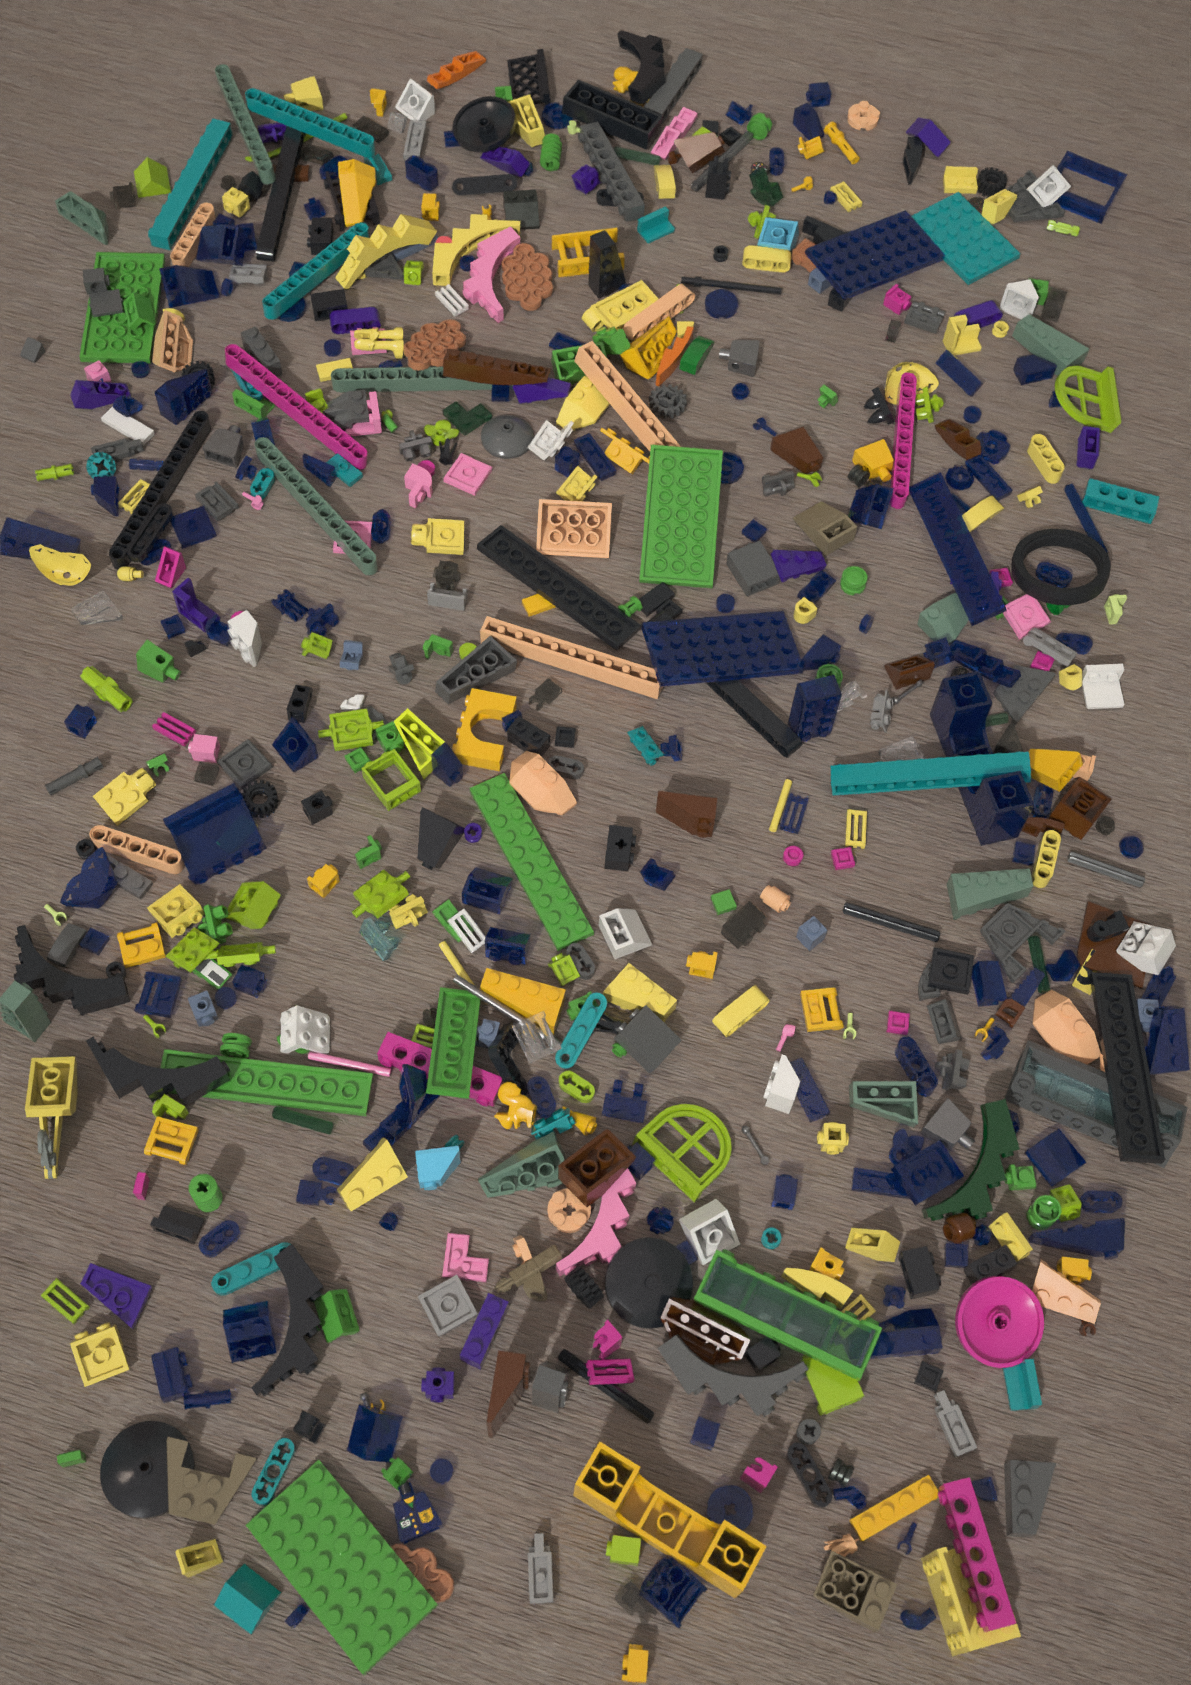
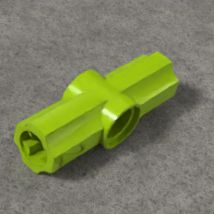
M87 666L80 675L81 679L94 690L95 694L102 701H108L118 711L126 712L133 703L132 699L119 688L118 684L111 677H105L93 666Z

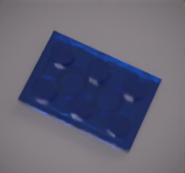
M940 1140L891 1168V1171L915 1206L964 1177Z

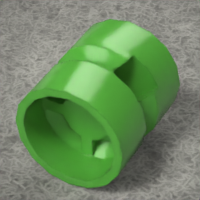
M1050 1195L1039 1196L1028 1208L1026 1213L1028 1223L1037 1230L1049 1229L1061 1215V1205L1058 1200Z

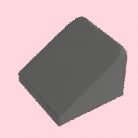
M28 337L20 356L36 363L45 352L43 344Z

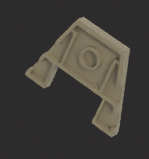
M167 1437L168 1514L215 1525L255 1463L256 1458L235 1453L228 1478L182 1467L188 1441Z

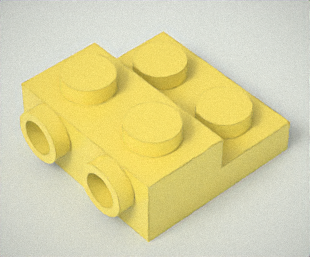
M180 884L147 907L149 913L160 923L161 927L171 938L176 935H182L188 926L192 923H199L202 920V916L205 915L201 905Z
M110 1322L97 1326V1331L88 1334V1331L74 1335L75 1340L70 1343L85 1387L130 1369L116 1324L111 1326Z

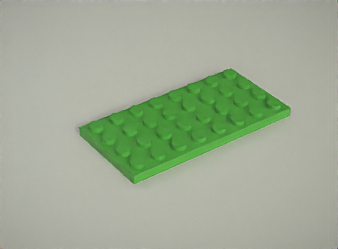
M96 252L94 269L104 268L105 275H109L110 285L107 286L108 291L119 289L123 302L132 292L149 298L155 322H157L165 255L157 253ZM89 297L79 356L80 361L97 362L100 360V362L151 363L156 324L151 326L142 322L136 330L130 329L123 303V313L93 317L92 309L89 307Z
M651 445L640 583H665L666 585L713 588L723 450Z
M317 1460L246 1524V1527L362 1675L368 1673L438 1606L320 1460Z

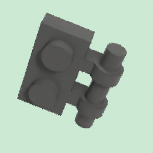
M913 301L904 323L936 334L946 312L940 310L939 307L935 306L933 308L925 305L926 303Z

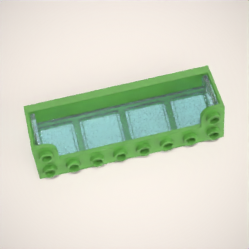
M716 1249L694 1297L696 1303L858 1381L861 1380L882 1331V1327L878 1326V1321L869 1317L866 1320L861 1319L859 1321L857 1320V1315L849 1311L842 1313L836 1310V1305L825 1301L823 1304L817 1301L816 1296L804 1291L802 1294L796 1291V1287L788 1282L781 1284L775 1281L776 1277L764 1272L762 1275L756 1272V1268L750 1264L743 1263L741 1265L737 1263V1260L734 1258L735 1254L725 1249L721 1252Z

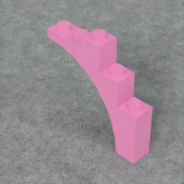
M511 227L477 243L478 259L470 262V276L472 278L463 282L462 292L467 300L469 299L472 304L478 302L497 323L504 320L503 307L496 299L492 282L496 271L502 264L503 258L512 255L514 247L520 244V236Z
M628 1168L602 1196L599 1214L593 1228L584 1241L570 1255L556 1263V1271L559 1276L564 1274L567 1276L577 1266L583 1264L585 1266L591 1265L597 1260V1257H599L602 1264L609 1263L617 1250L622 1247L613 1229L618 1231L624 1228L629 1221V1214L620 1199L621 1196L626 1198L633 1194V1190L636 1187V1182Z

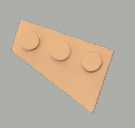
M1041 1259L1032 1292L1039 1300L1040 1305L1095 1324L1101 1300L1081 1286L1072 1283L1065 1278V1275L1055 1271Z

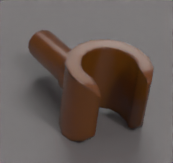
M670 151L667 158L670 165L676 164L678 159L682 158V155Z
M1081 1320L1080 1334L1084 1337L1087 1336L1085 1328L1088 1327L1091 1335H1095V1326L1088 1323V1321Z

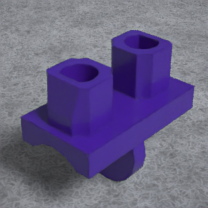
M276 122L258 125L257 127L263 143L273 141L276 143L284 139L287 126Z

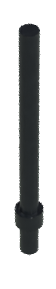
M697 276L695 278H681V284L694 285V287L708 286L781 295L782 288L708 280Z

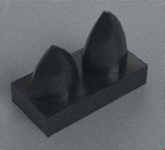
M876 387L872 390L874 395L866 401L864 408L879 409L869 417L867 422L875 424L887 421L888 425L895 421L879 387Z

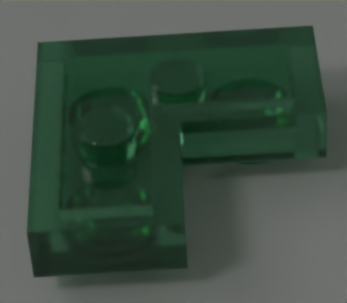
M457 401L443 409V415L464 436L492 419V413L481 403L468 412Z

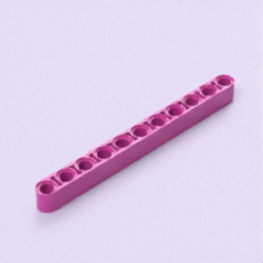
M236 344L226 346L225 361L229 368L254 386L255 389L260 391L266 398L335 454L338 453L358 470L366 468L367 450L241 347Z

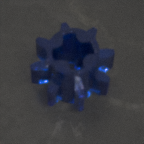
M664 1206L652 1209L647 1216V1224L651 1226L650 1231L657 1235L659 1232L665 1234V1232L670 1231L674 1224V1217L670 1215L671 1210Z

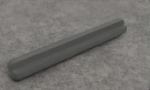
M1071 851L1067 858V861L1137 887H1142L1145 882L1144 876Z

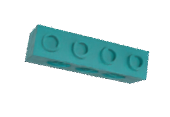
M1089 478L1084 490L1081 506L1151 524L1157 511L1159 496Z

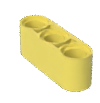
M746 246L743 251L742 265L748 269L787 272L790 270L792 255L789 250Z
M1033 435L1027 449L1029 456L1047 482L1051 484L1058 483L1065 468L1063 462L1044 435Z
M1054 830L1046 831L1038 845L1031 875L1033 885L1037 888L1046 887L1054 873L1061 842L1060 834Z
M754 985L718 1013L712 1020V1023L725 1037H728L764 1009L770 1002V999Z

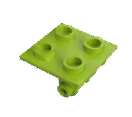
M194 927L166 955V958L173 961V965L176 968L182 967L191 973L220 943Z

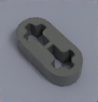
M557 755L552 756L548 760V764L561 777L579 779L583 776L584 765L579 760ZM556 763H559V766H557V768H554V765ZM574 767H578V770H576V772H572V769H574Z
M578 943L570 944L566 955H570L581 979H591L595 974L593 961L582 945ZM572 950L575 952L579 951V960L576 955H572ZM582 963L586 968L590 967L589 973L586 971L582 972Z

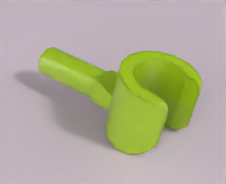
M815 472L811 475L797 473V477L810 480L814 487L820 486L818 480L822 481L819 473Z
M147 1014L144 1015L143 1018L153 1028L156 1038H160L156 1033L157 1029H163L166 1033V1028L163 1024H157Z

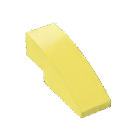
M654 165L656 190L659 199L675 198L676 186L671 166Z
M786 1268L781 1276L804 1293L806 1291L815 1295L817 1301L824 1297L840 1310L853 1292L852 1289L841 1282L814 1271Z

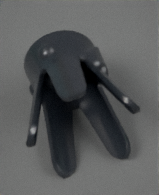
M446 439L445 447H442L441 441H439L441 453L439 462L446 466L453 463L457 442L450 452V439Z
M603 1012L601 1018L604 1020L598 1021L599 1024L596 1025L597 1030L595 1031L609 1032L617 1035L616 1029L623 1023V1020L615 1019Z

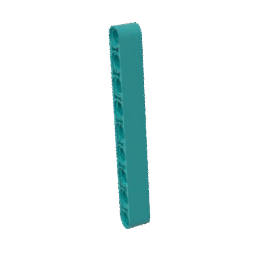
M251 88L245 92L247 108L254 113L363 157L370 158L376 153L374 137L370 134L258 89Z
M360 222L352 226L262 300L264 316L269 320L278 318L343 265L350 254L347 248L355 235L369 238L368 225Z

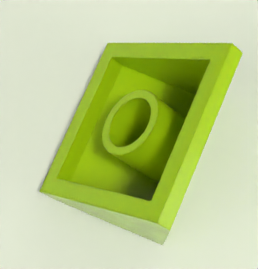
M146 157L134 171L138 198L169 194L171 189L167 167Z

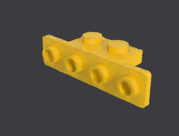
M601 428L600 431L612 439V442L603 454L632 475L642 460L649 464L650 456L648 458L643 456L645 452L638 447L631 448L629 446L631 443L623 437L619 440L616 437L617 433L608 428L606 431Z

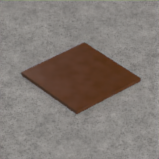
M1088 901L1075 964L1083 966L1091 950L1094 949L1095 952L1085 964V967L1098 973L1132 975L1133 985L1142 989L1146 972L1139 970L1116 951L1128 930L1121 935L1100 942H1093L1087 937L1088 927L1098 920L1107 921L1106 918L1116 912ZM1123 914L1129 929L1134 921L1148 924Z

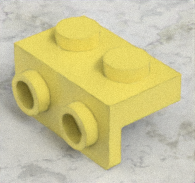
M577 466L556 493L565 501H583L586 497L584 493L586 491L589 492L596 485L594 481L597 476L593 475L590 477Z
M1007 1212L988 1226L1001 1246L1006 1245L1016 1262L1027 1257L1033 1250Z

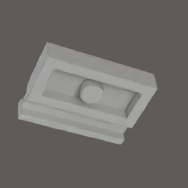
M232 264L233 267L229 274L230 282L239 284L244 282L253 284L264 283L267 265Z

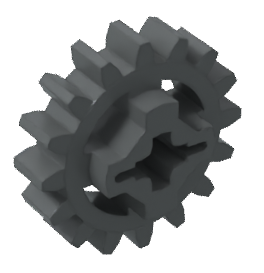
M662 384V388L656 386L655 391L652 390L651 395H649V408H652V413L658 412V417L664 415V419L667 416L673 419L675 414L680 416V412L685 410L687 403L686 394H683L682 389L678 391V386L672 388L671 384L668 387Z

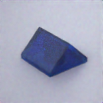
M291 717L272 746L289 768L296 772L319 757L314 741L295 717Z
M359 1404L347 1451L366 1461L391 1463L389 1460L393 1457L403 1416Z

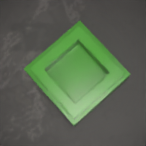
M362 747L344 756L354 773L362 770L361 768L371 761Z
M730 889L713 894L710 897L717 915L736 910L737 908Z
M81 1450L58 1454L57 1462L61 1467L85 1463L86 1456Z

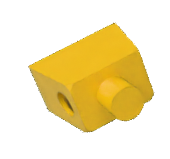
M884 439L854 451L852 462L855 465L859 464L862 466V470L870 473L868 479L872 480L880 477L882 482H887L891 479L892 475L890 472L894 460Z

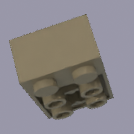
M822 501L793 517V520L825 556L853 541L855 538L857 526L845 513Z
M831 1551L813 1597L853 1622L873 1632H877L881 1627L897 1584Z

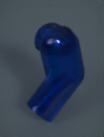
M849 1486L833 1489L835 1501L847 1499L857 1509H864L866 1507L867 1499L856 1487Z

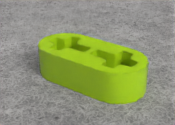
M564 1071L560 1074L559 1087L564 1092L582 1103H589L594 1099L595 1088L591 1083L572 1071ZM564 1078H572V1084L564 1085ZM580 1089H582L583 1091L589 1089L590 1095L586 1094L585 1096H582V1091Z

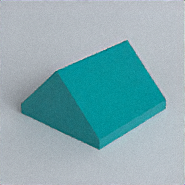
M243 1564L225 1582L214 1606L252 1635L282 1592L246 1564Z

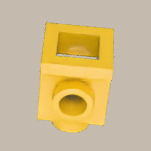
M423 193L421 210L424 220L439 221L440 201H437L436 194Z
M325 864L322 868L316 870L313 878L311 876L307 878L308 886L325 898L340 882L339 872L333 865L330 864L328 866Z
M699 951L688 955L686 967H690L689 975L713 979L717 952L709 955L706 952Z
M820 1248L809 1271H814L839 1281L845 1270L841 1267L844 1261L824 1251L825 1249ZM825 1263H829L833 1268H827Z
M1062 1256L1057 1261V1272L1059 1271L1065 1275V1278L1075 1285L1081 1284L1085 1280L1090 1281L1092 1270L1091 1267H1088V1260Z
M629 1644L628 1655L623 1654L622 1670H627L626 1675L621 1676V1681L646 1683L648 1651L643 1650V1645Z

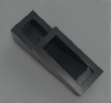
M908 137L902 163L908 185H912L921 160L922 141L919 137Z

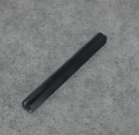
M846 902L844 904V914L933 942H938L940 938V931L852 903Z
M563 1349L558 1355V1360L589 1382L590 1377L587 1374L588 1368H586V1363L568 1350ZM594 1385L645 1423L649 1424L653 1419L654 1412L617 1385Z

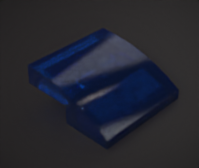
M1057 1129L1025 1152L1051 1187L1087 1163L1060 1129Z

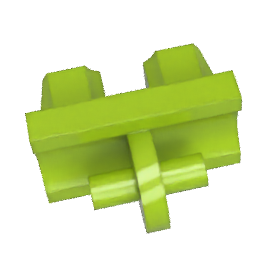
M767 205L764 206L763 213L759 214L758 211H755L748 216V222L751 226H756L754 237L757 239L761 234L765 218H776L775 214L769 212L770 207Z
M924 387L923 393L915 396L916 407L925 405V407L916 408L918 420L928 419V422L932 423L934 422L932 409L938 412L939 408L944 405V401L938 395H933V398H931L928 387Z

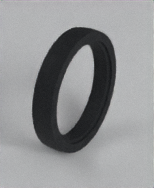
M1045 529L1029 534L1018 543L1012 556L1011 572L1016 584L1029 596L1049 604L1077 605L1094 599L1104 590L1110 576L1111 564L1105 549L1089 536L1066 529ZM1041 547H1068L1087 555L1094 562L1098 574L1091 582L1080 587H1054L1044 584L1030 575L1025 568L1024 559L1030 552Z

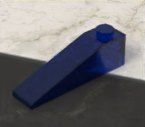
M1124 1218L1096 1221L1095 1225L1087 1228L1079 1224L1068 1228L1065 1232L1062 1228L1032 1233L1028 1238L1029 1243L1093 1257L1114 1259L1124 1250L1125 1220Z
M932 1308L908 1310L879 1323L878 1326L882 1327V1331L870 1359L938 1354L943 1349L940 1327ZM860 1331L847 1337L850 1360H862L873 1338L871 1334Z

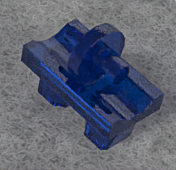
M330 603L323 609L319 607L316 610L313 608L307 610L309 616L306 618L307 623L305 625L308 629V635L313 632L324 636L327 633V628L324 625L328 623L335 627L339 623V617L334 612V607Z

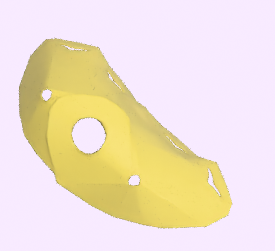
M902 362L887 372L885 400L891 404H897L898 386L901 376L906 372L913 373L916 376V395L923 393V390H917L928 387L929 383L934 384L928 388L929 393H932L938 387L939 382L936 376L926 367L918 363ZM902 366L900 371H896L898 367Z
M41 544L32 546L29 549L30 557L39 571L59 585H76L84 580L90 571L91 564L83 554L59 552L44 547ZM69 572L71 574L70 578H64V573Z

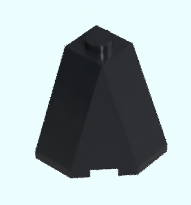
M423 807L420 811L417 859L423 861L422 866L433 870V868L440 869L464 834L465 828Z

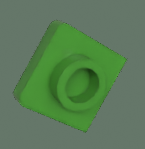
M511 86L495 87V97L502 98L507 102L512 101Z
M432 634L423 645L425 658L429 659L433 651L439 655L451 657L453 641Z
M371 835L367 836L369 847H364L355 854L356 863L360 869L381 859L380 851L382 847L377 839L374 840Z
M1010 1164L1006 1171H1004L1006 1176L1004 1181L1005 1184H1008L1009 1191L1036 1188L1033 1166L1015 1167V1164Z

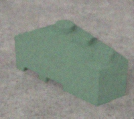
M852 1081L849 1085L850 1107L910 1127H915L918 1124L916 1081Z

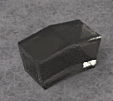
M891 319L885 338L886 341L896 342L901 326L900 321Z

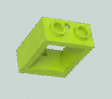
M395 749L384 752L378 759L367 762L361 768L363 778L388 811L421 792L419 780ZM395 764L408 782L385 795L372 777Z

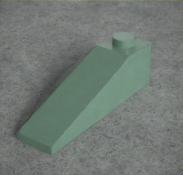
M971 584L935 602L922 611L917 625L942 650L957 639L959 633L966 626L985 595L974 584Z
M552 1132L533 1141L481 1176L478 1181L487 1198L513 1194L515 1191L525 1189L533 1191L537 1187H556L562 1184L558 1179V1165L567 1158L556 1135Z

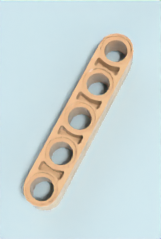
M202 203L198 207L171 252L170 256L175 272L184 273L188 270L213 228L216 217L211 203Z
M683 284L677 285L624 324L622 329L626 337L633 342L666 317L673 318L692 304L695 294Z
M102 825L94 826L90 830L89 834L94 846L101 851L171 874H179L184 869L182 856L175 849ZM178 860L176 863L170 864L171 861Z

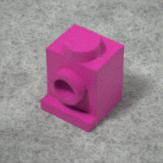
M895 284L886 292L883 305L900 315L911 306L912 296L898 288V284Z

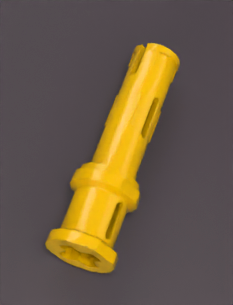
M830 122L826 125L824 133L831 138L833 144L841 149L852 165L856 164L860 158L845 140L844 133L839 131L835 122Z

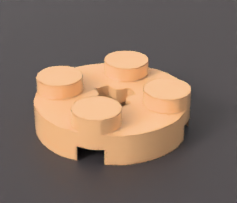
M861 101L851 106L848 110V123L857 130H860V128H866L865 131L871 130L878 124L880 111L867 101Z
M568 1188L555 1192L548 1203V1218L559 1231L574 1233L579 1231L589 1221L591 1206L586 1207ZM568 1205L575 1208V1212H572L571 1216H568L567 1212H563V1209L567 1208Z

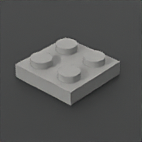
M458 1275L418 1296L438 1337L478 1316Z

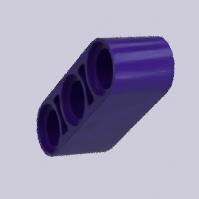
M990 300L958 311L953 317L966 315L968 319L966 326L979 324V327L982 328L999 321L1003 313L996 303Z
M375 307L333 311L330 313L331 330L335 334L350 333V330H357V328H380L379 310Z

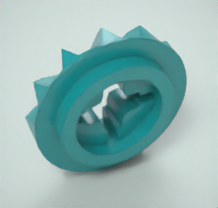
M97 452L92 454L87 460L86 469L94 480L107 481L115 474L116 464L109 454ZM105 459L104 466L109 470H101V472L97 474L98 467H96L94 463L100 464L101 461Z

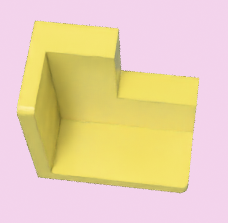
M966 315L949 317L943 338V343L949 356L981 351V345L978 340L979 324L966 326L968 321Z

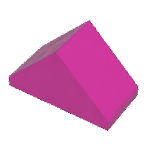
M166 546L163 548L155 582L173 588L186 569L182 553Z

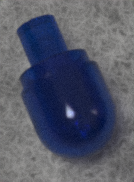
M387 360L381 362L378 368L402 367L401 360L395 362Z

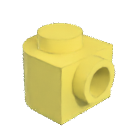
M803 597L796 603L793 617L798 623L806 624L816 617L818 608H816L813 602Z
M1073 664L1059 671V684L1069 690H1077L1083 685L1082 669Z

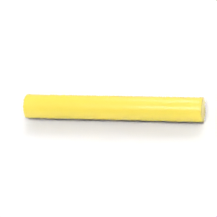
M786 779L769 827L771 832L777 831L792 785V781Z
M446 941L441 942L439 947L456 973L474 985Z

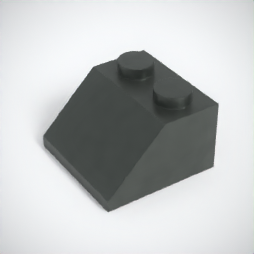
M536 189L503 191L505 220L520 221V230L540 229Z

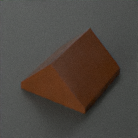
M915 655L884 666L897 690L916 684L920 679L922 681L929 680L935 663L921 655Z

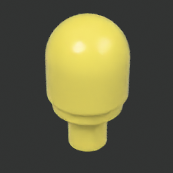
M123 566L118 569L117 576L122 581H135L136 578H143L144 572L136 570L132 566Z

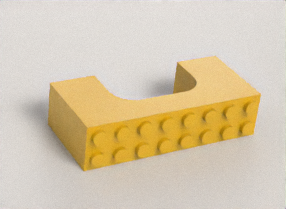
M599 1442L575 1483L573 1496L734 1599L743 1592L767 1546L726 1520L718 1524L698 1514L644 1479L639 1473L640 1466L602 1442Z

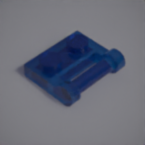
M146 972L144 977L146 981L139 1003L136 1004L134 1011L139 1014L171 1018L182 983L181 977ZM158 982L151 1006L147 1005L153 983Z

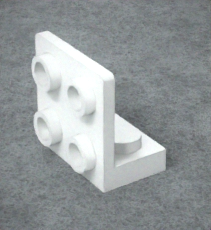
M1123 664L1085 666L1082 672V689L1087 709L1123 708L1124 700L1119 682L1124 672Z

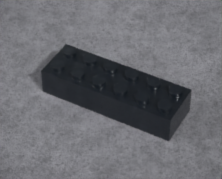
M579 79L563 97L562 114L585 124L598 122L604 132L645 150L649 148L661 132L663 115Z

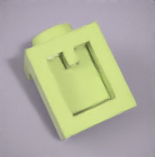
M1114 594L1108 597L1104 609L1109 625L1117 624L1122 616V607L1127 600L1126 595Z

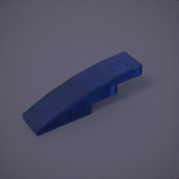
M954 640L944 651L945 655L960 665L1003 686L1011 688L1021 677L1020 670L1004 666L1003 660L987 655L986 649Z
M423 1082L395 1106V1111L379 1123V1128L363 1140V1145L371 1152L378 1145V1142L385 1138L390 1146H392L424 1115L440 1095L426 1094L427 1082Z

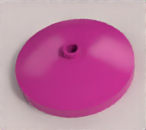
M990 1276L978 1280L964 1292L956 1309L955 1326L960 1343L975 1360L991 1367L1008 1368L1022 1363L1037 1349L1043 1335L1044 1315L1039 1300L1025 1284L1005 1276Z

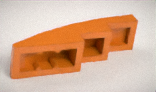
M477 51L455 56L452 63L440 67V72L428 75L427 82L436 89L451 85L475 71L486 62V58Z
M687 326L684 337H676L672 350L665 348L656 376V386H660L680 365L682 356L692 342L694 327Z

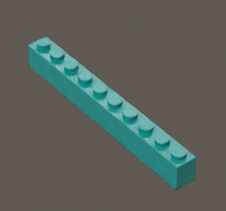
M212 118L211 122L206 126V131L200 137L199 143L194 148L191 158L188 159L185 169L181 171L180 178L175 182L166 203L162 205L159 216L155 218L154 225L148 231V237L152 246L171 250L233 136L231 123Z
M1021 751L1015 753L831 765L833 796L1031 782L1029 752Z

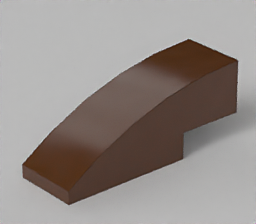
M950 419L935 425L936 431L946 444L962 458L969 460L981 454L980 441L970 436L968 428Z

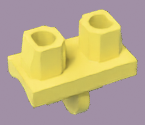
M412 894L406 898V904L402 906L396 904L389 910L395 929L412 923L414 927L419 925L417 919L428 913L422 896L416 897Z

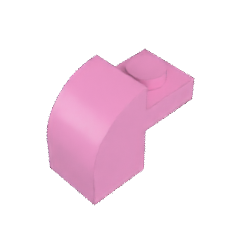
M412 464L405 474L404 480L405 488L411 490L409 493V506L417 508L418 504L423 502L425 496L431 498L433 493L432 478L426 469Z

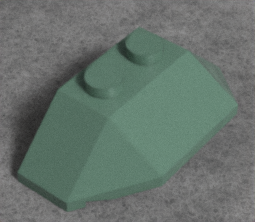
M72 191L55 200L60 215L104 245L108 244V223L104 211L97 209L91 202L85 201Z

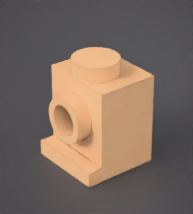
M1081 754L1083 765L1073 778L1078 779L1080 777L1084 781H1088L1093 773L1096 756L1092 755L1090 757Z

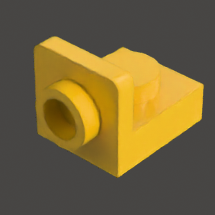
M371 88V103L374 104L377 116L383 117L387 105L386 90Z

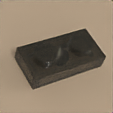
M364 115L353 124L355 129L372 135L374 141L378 144L389 135L387 128Z

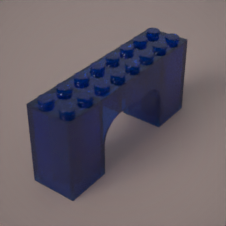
M980 671L942 679L929 715L946 757L993 754L986 734V718L993 703ZM1021 771L982 779L980 786L958 787L981 846L1018 838L1034 807Z

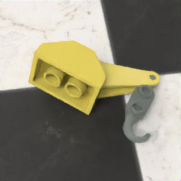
M75 1056L31 1058L25 1113L26 1117H39L40 1130L37 1135L38 1153L41 1154V1166H44L45 1179H54L58 1176V1157L63 1116H71L76 1112L78 1091ZM48 1116H56L54 1144L53 1139H49Z

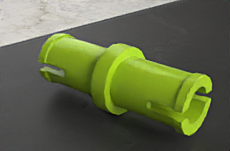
M72 463L57 467L52 465L51 468L35 470V474H37V481L52 478L57 480L59 477L74 475V471H72L74 468Z

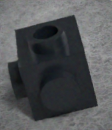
M251 171L242 178L237 190L248 195L249 202L262 195L261 190L264 183H262L260 177L255 172Z

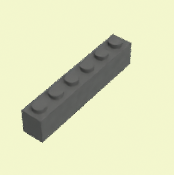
M685 48L683 53L679 54L676 63L672 64L669 73L665 74L666 83L650 97L648 103H645L644 108L663 115L662 124L701 69L702 53Z

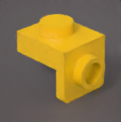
M820 136L804 142L802 137H799L800 144L798 149L800 154H804L806 159L824 152Z

